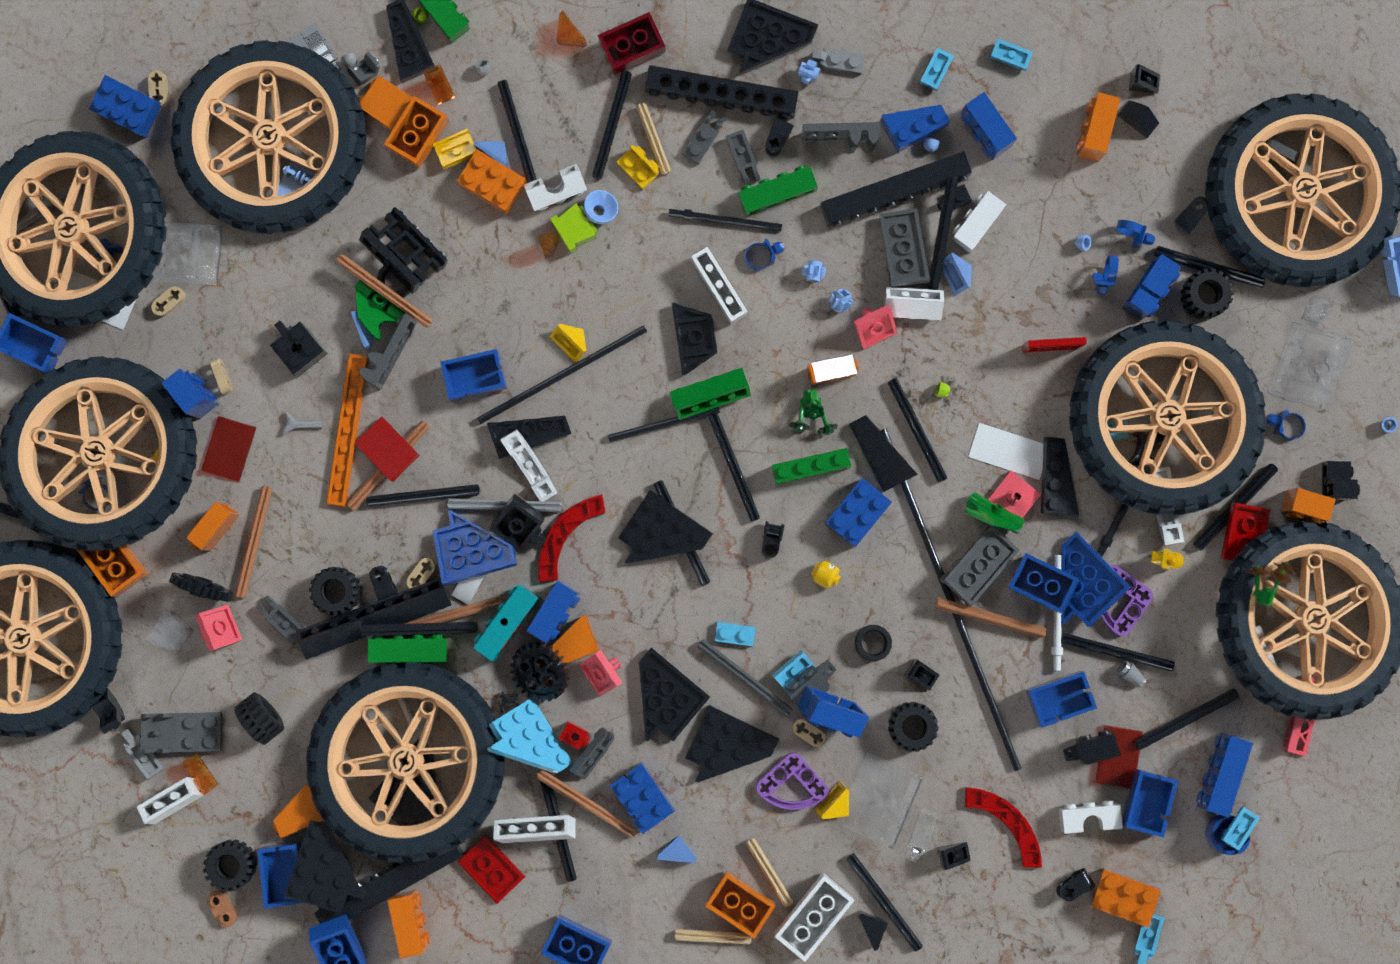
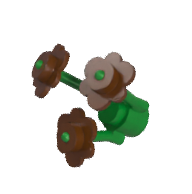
M1274 562L1275 566L1281 568L1275 571H1266L1264 567L1259 565L1253 566L1252 570H1246V573L1255 574L1253 595L1257 596L1256 602L1271 606L1280 582L1287 584V582L1291 583L1292 580L1287 572L1293 574L1296 572L1291 570L1293 566L1289 565L1288 562H1281V564ZM1270 574L1272 578L1276 579L1272 589L1264 586L1262 590L1259 589L1260 575Z

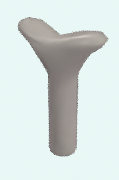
M286 411L285 416L288 422L282 434L286 435L295 428H323V421L296 420Z

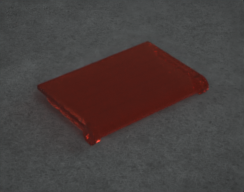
M218 416L201 471L240 482L257 427Z
M1104 725L1103 730L1110 729V732L1115 731L1121 756L1098 762L1095 782L1130 788L1140 750L1135 746L1134 740L1141 737L1143 731Z

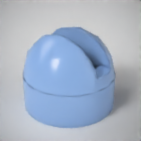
M925 137V150L934 152L938 149L940 141Z
M1079 235L1076 237L1077 241L1074 244L1077 249L1086 251L1090 248L1091 238L1089 235Z
M1392 417L1385 418L1381 423V428L1386 433H1393L1398 427L1396 419ZM1388 421L1392 422L1390 430H1386Z

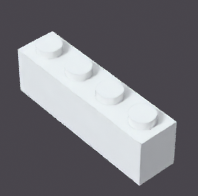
M706 247L691 256L692 263L730 324L732 325L745 317L748 311L709 248Z
M569 815L494 820V840L500 843L575 838V818Z

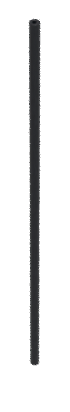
M887 428L880 430L888 441L892 443ZM905 481L901 483V487L947 600L955 602L951 589L940 581L944 571L909 483ZM952 613L1014 771L1022 769L963 619L961 615Z

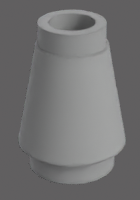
M1124 661L1117 669L1120 678L1139 688L1146 682V678L1132 662Z

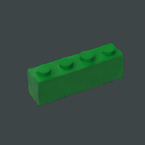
M418 0L451 43H454L470 30L468 18L464 13H458L456 10L458 6L453 0Z
M799 166L792 173L787 174V172L778 174L775 179L769 180V178L759 181V184L756 186L747 185L742 187L741 191L738 192V197L745 216L816 192L818 186L811 167Z
M742 368L731 370L730 372L669 392L679 420L751 396Z
M844 448L773 464L771 467L775 485L848 469L852 466L848 449Z
M432 634L431 638H423V635H412V638H404V635L392 636V639H384V636H373V639H368V663L447 662V638H443V634Z

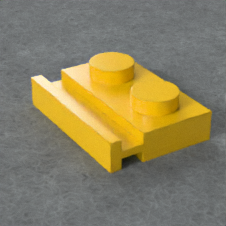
M468 129L433 144L444 170L470 159L476 151Z

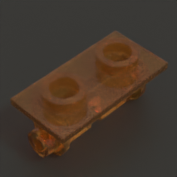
M198 753L182 762L183 768L187 769L192 778H196L194 781L199 787V791L203 792L204 795L219 785Z

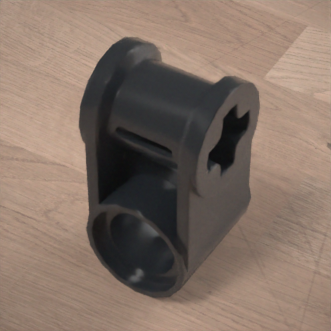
M776 117L765 144V152L769 156L780 154L794 127L793 124ZM773 143L777 144V146L771 148V145H773Z
M1202 196L1196 197L1181 212L1174 223L1190 234L1208 210L1207 199ZM1197 205H1203V208H1200L1199 210L1196 209Z
M765 521L761 553L765 558L773 559L777 556L785 524L775 525ZM767 545L775 547L773 555H768L765 552Z
M377 566L370 571L369 576L378 600L398 593L389 570L385 566ZM378 571H383L384 575H382L381 578H376L375 574H377Z
M1081 868L1059 883L1056 892L1060 898L1071 902L1092 890L1096 884L1086 868ZM1065 888L1069 889L1068 895L1064 894L1066 892Z

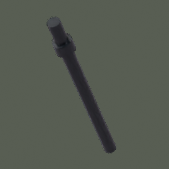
M669 209V216L683 218L686 221L693 219L782 231V224L698 213L692 212L690 209H685L684 211Z
M717 407L681 420L678 417L669 418L609 434L608 438L612 442L695 419L703 420L707 416L720 413V409Z
M1144 466V472L1147 474L1149 467ZM1123 503L1106 535H1103L1100 540L1101 544L1097 552L1102 557L1107 548H1110L1112 545V538L1129 506Z

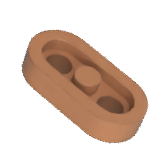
M222 890L211 892L207 897V904L217 922L222 927H230L235 924L238 919V913L227 894ZM215 897L219 899V904L214 903ZM224 914L229 916L228 921L224 920Z

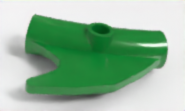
M359 280L354 286L356 289L358 319L366 330L377 341H380L379 325L384 322L397 323L398 319L406 313Z
M976 492L970 496L966 503L968 508L964 510L965 513L983 522L1005 528L1015 534L1020 532L1025 521L1024 518L1004 509L1003 506L991 502Z

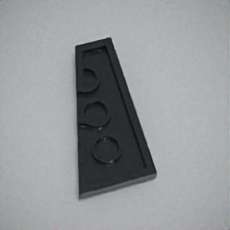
M396 0L386 5L399 78L402 83L434 68L435 65L405 1Z
M565 415L487 423L499 459L510 456L500 439L516 429L526 440L530 448L572 434Z
M867 415L849 424L883 492L919 475Z
M1044 437L1040 513L1078 517L1079 512L1065 438Z

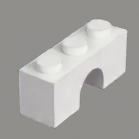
M577 164L559 170L561 183L555 188L546 187L542 178L524 184L534 211L545 210L551 204L562 203L566 198L579 196L587 190Z
M1114 800L1102 801L1103 804L1095 805V802H1084L1083 806L1064 804V808H1059L1061 832L1064 834L1084 832V820L1092 815L1098 818L1099 828L1102 830L1122 829L1121 807L1119 804L1114 803Z

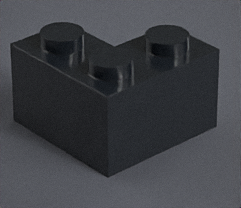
M1351 461L1322 462V495L1336 499L1335 501L1358 499L1360 485L1358 484V479H1351L1354 474Z

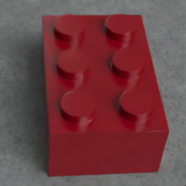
M650 12L597 35L599 44L614 75L666 52L665 44Z

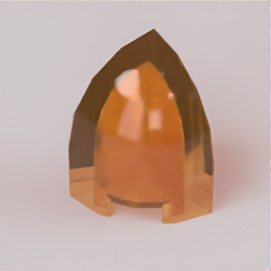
M546 233L538 235L544 256L547 259L557 250L559 245L558 234Z

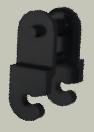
M515 690L511 694H504L502 691V695H500V698H502V704H500L501 716L504 715L503 706H519V703L516 701L518 694H516ZM505 698H514V702H505Z

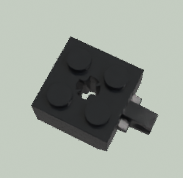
M280 320L274 324L280 334L277 335L278 339L270 344V346L294 376H301L328 354L302 322L299 321L293 327L291 325L286 327ZM298 346L302 347L300 348L302 350L300 353L296 352Z
M513 494L491 522L489 528L494 534L520 551L527 542L532 543L534 541L542 547L547 541V537L541 533L542 529L540 528L545 516L516 494Z
M1110 729L1099 731L1098 736L1091 737V734L1080 736L1079 741L1075 745L1063 749L1066 761L1081 760L1086 765L1121 756L1115 731L1110 732Z

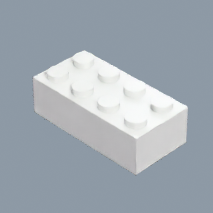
M822 873L776 929L774 936L805 962L855 900L826 874Z

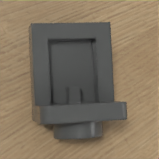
M368 52L363 60L349 67L348 73L360 86L377 76L380 64Z

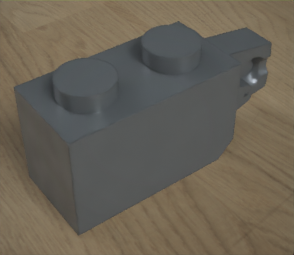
M828 660L816 668L811 665L804 669L799 677L790 681L783 690L798 705L806 686L827 692L830 687L827 680L835 673L836 669Z

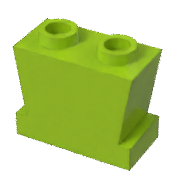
M577 203L559 218L557 215L550 218L571 254L577 251V246L597 239L595 233L598 232L593 222L588 223L585 218L586 214L583 206L578 207Z

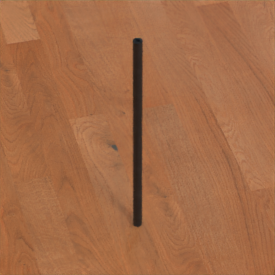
M645 326L639 327L477 417L479 423L482 424L641 336L647 332Z

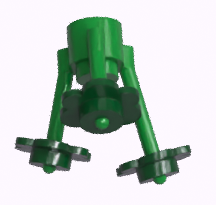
M812 389L804 391L803 399H800L799 419L797 422H790L789 427L793 428L796 432H804L805 430H810V425L802 422L803 416L811 419L822 417L824 427L819 428L817 434H832L838 425L828 424L821 398L818 397V391Z

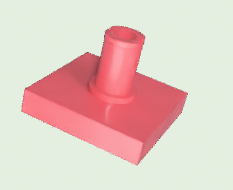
M889 305L876 311H872L870 307L862 310V317L854 321L863 350L898 333Z
M1010 471L988 500L1003 506L1004 509L1023 518L1040 497L1041 493L1013 471Z
M229 605L195 615L201 630L200 635H203L201 638L206 642L209 652L242 640Z
M601 650L579 664L599 697L622 683L615 670L621 667V663L619 662L612 666L618 659L613 657L608 661Z

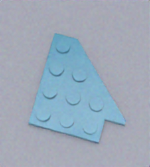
M533 697L489 724L499 741L488 748L489 752L555 774L573 763Z

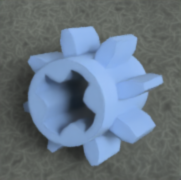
M810 59L807 63L802 62L798 72V76L802 77L801 82L808 85L810 81L816 82L820 68L816 67L817 62Z
M808 261V265L803 266L802 275L806 276V281L820 282V278L825 277L826 268L822 267V262Z
M839 289L838 291L833 290L828 302L831 303L830 306L834 311L842 313L844 310H849L854 300L850 299V292L845 289Z

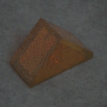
M563 11L560 12L557 31L558 45L585 48L587 46L586 39Z
M441 64L423 72L438 105L455 98Z

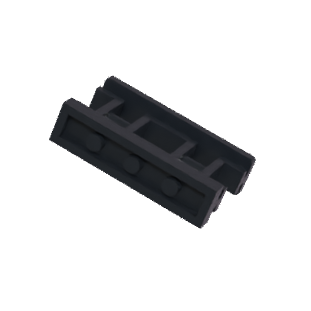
M394 207L385 216L384 220L388 223L386 227L378 231L371 225L369 229L366 228L361 232L359 241L413 294L425 282V278L421 275L424 271L432 267L438 273L446 267L448 260L445 254L439 251L432 241L425 237L419 228L407 219L404 212ZM396 226L403 231L399 236L392 231ZM385 235L391 240L386 246L380 241ZM403 240L415 250L406 259L395 248ZM423 252L430 258L425 263L419 258ZM412 262L418 267L413 273L406 267Z

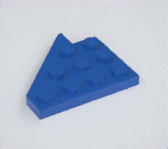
M452 510L448 511L451 526L433 530L441 582L444 586L517 566L515 550L512 545Z
M1075 532L1062 545V570L1079 578L1080 581L1063 615H1061V623L1065 625L1076 614L1087 627H1091L1131 586L1078 532Z

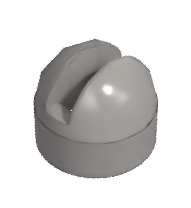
M350 53L342 56L341 61L349 69V67L357 63L355 53Z
M488 60L478 61L474 65L476 72L481 76H487L491 71Z

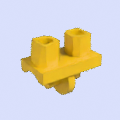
M1164 548L1163 552L1153 551L1151 563L1162 565L1161 568L1164 570H1170V567L1179 569L1184 565V557L1178 552L1172 553L1170 549Z

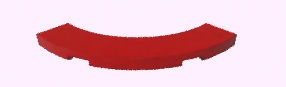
M602 494L575 504L566 510L552 525L546 535L547 541L543 544L538 562L539 583L558 580L559 556L569 535L586 520L606 514Z
M965 787V807L981 809L994 815L1011 831L1020 850L1021 866L1042 868L1039 844L1032 827L1021 812L1011 803L994 793L978 788Z

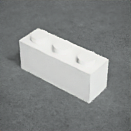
M989 191L985 196L983 194L979 196L975 202L977 207L974 210L970 209L964 216V219H966L964 224H958L952 232L955 235L952 240L969 253H971L1007 205Z
M886 287L884 306L889 305L894 318L941 320L944 307V291Z
M186 777L138 805L137 809L144 824H156L204 795L196 778Z

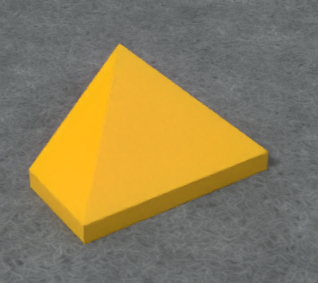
M558 324L549 336L575 363L586 352L583 329Z
M839 781L814 811L822 819L849 816V790Z

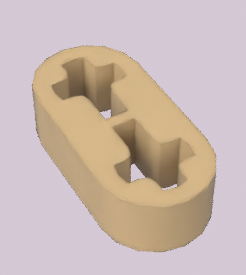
M152 71L148 76L149 97L155 99L158 97L159 91V95L163 97V100H160V106L164 107L169 99L168 79L161 71ZM157 75L162 78V80L159 81V87L157 82L154 81V79L157 78Z
M170 287L153 301L151 305L153 313L160 317L167 316L183 303L186 297L185 292L179 287ZM174 291L179 293V299L173 298L174 295L172 293ZM158 304L164 305L163 312L157 311L159 309Z
M221 358L211 360V368L222 394L233 391Z
M431 558L422 559L409 575L407 586L413 588L411 580L412 578L417 579L419 575L422 576L419 579L420 585L427 583L436 570L435 561ZM431 562V571L426 570L424 574L421 573L425 568L423 563Z
M797 719L793 722L792 730L798 737L815 747H820L825 743V733L804 719ZM805 723L804 727L809 730L808 733L804 731L797 732L796 724ZM812 732L815 735L821 733L822 741L814 743V738L810 736V733Z

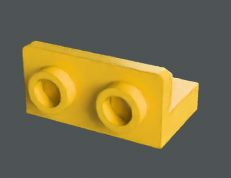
M632 144L630 149L617 161V164L644 190L659 175V166L654 160L651 159L649 161L644 156L646 153L640 146L635 147Z

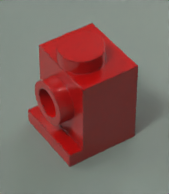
M568 721L559 739L580 750L581 746L586 747L590 737H588L589 731ZM577 733L579 739L573 740L572 734Z

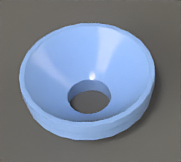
M596 190L586 197L584 212L592 222L607 224L616 217L618 203L609 192ZM600 207L604 214L598 216L594 213L593 209Z

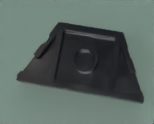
M672 303L682 376H686L718 353L713 319L711 314Z

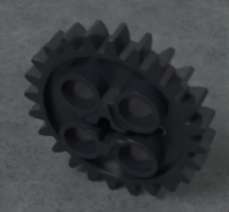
M172 572L169 579L171 584L200 598L230 602L233 594L224 586L200 576Z
M538 641L524 644L515 652V655L511 658L513 662L510 664L514 669L510 673L515 674L512 680L518 681L516 687L523 688L522 694L527 692V698L534 696V701L540 698L543 703L545 700L550 702L553 699H557L565 692L564 689L568 687L566 682L570 680L566 675L570 670L564 668L568 663H562L561 660L564 656L559 657L557 655L559 650L553 652L552 645L547 648L545 642L540 645Z

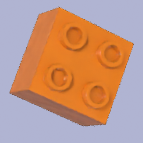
M1300 488L1286 490L1280 512L1285 513L1286 517L1297 520L1300 518L1305 519V521L1322 524V522L1330 521L1336 499Z

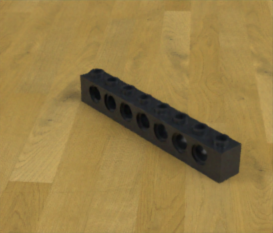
M649 65L645 84V92H648L651 96L659 97L660 95H665L672 100L682 98L686 99L689 103H697L699 101L712 107L722 105L723 108L729 110L739 108L746 113L756 111L760 112L763 116L779 115V118L786 120L794 118L799 91L652 65ZM664 80H668L671 83L668 87H662L660 84ZM685 83L689 85V89L683 91L679 86ZM706 87L708 92L701 94L698 92V89ZM719 90H724L727 94L724 97H719L716 93ZM742 93L745 95V99L737 100L735 95ZM762 97L764 102L757 104L754 102V98ZM774 100H780L783 103V105L780 107H775L772 104V102Z

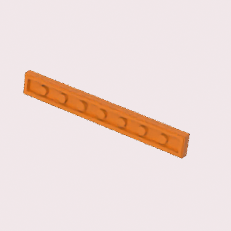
M350 353L348 356L326 501L327 505L346 507L355 442L365 386V379L361 376L360 369L367 368L368 356Z

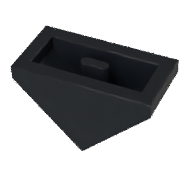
M1136 64L1130 72L1129 90L1158 93L1160 74L1141 64Z
M1131 100L1127 102L1117 115L1146 138L1150 136L1159 124V121L1148 106Z
M914 659L904 675L930 691L940 674L918 659Z
M967 842L937 847L940 864L944 870H949L971 861Z
M860 910L857 912L874 951L879 948L888 923L884 919Z

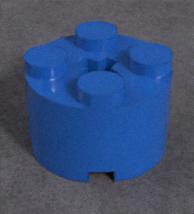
M1216 815L1209 821L1205 830V836L1210 846L1225 855H1237L1245 851L1250 843V835L1240 851L1221 840L1235 816L1230 815V818Z

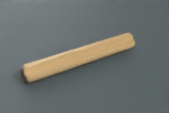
M641 103L636 106L660 172L662 175H666L671 172L669 163L646 103Z
M755 838L749 839L746 845L785 908L793 904L792 898Z
M675 930L676 941L751 944L752 939L746 933Z

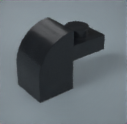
M108 688L100 701L91 706V709L100 718V730L103 734L116 730L121 725V722L125 720L120 704Z

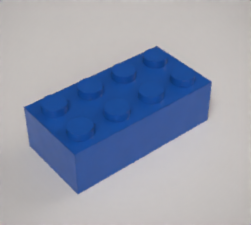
M1220 733V736L1216 737L1214 747H1216L1215 752L1209 758L1208 765L1210 767L1202 780L1204 786L1197 795L1196 802H1198V807L1230 818L1253 746L1252 742L1224 733Z

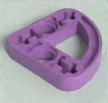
M1110 565L1120 576L1121 574L1124 575L1122 577L1124 580H1131L1133 586L1125 593L1130 599L1116 619H1112L1108 610L1101 616V619L1113 633L1125 636L1131 631L1152 601L1153 593L1148 587L1118 566ZM1137 585L1139 586L1137 589L1139 592H1147V600H1140L1141 596L1138 593L1131 594L1136 590ZM1130 606L1137 608V615L1134 617H1130L1127 613ZM1124 615L1126 619L1132 620V622L1127 621L1124 625L1125 631L1121 630L1119 632L1117 624H1122L1125 621L1122 618Z
M794 752L786 755L756 785L758 794L764 800L774 806L790 810L811 807L828 795L826 784L803 758ZM790 757H797L798 765H791L789 767V770H791V772L788 773L786 768H784L781 765L785 763V765L787 766L790 763ZM777 769H782L785 773L784 778L781 780L774 778L773 774ZM807 770L812 773L811 780L803 781L801 779L803 771ZM794 775L812 796L804 800L788 801L777 798L772 793ZM771 776V779L775 783H777V785L773 786V784L771 783L768 786V792H761L760 784H767L770 781L769 779H767V777ZM815 778L818 779V781L815 782L818 787H824L823 795H816V789L813 786H811V788L808 787V785L814 782Z

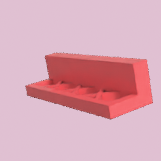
M1290 716L1282 750L1306 756L1315 720L1305 719L1308 724L1307 729L1300 732L1304 719ZM1299 737L1303 742L1301 751L1296 750Z

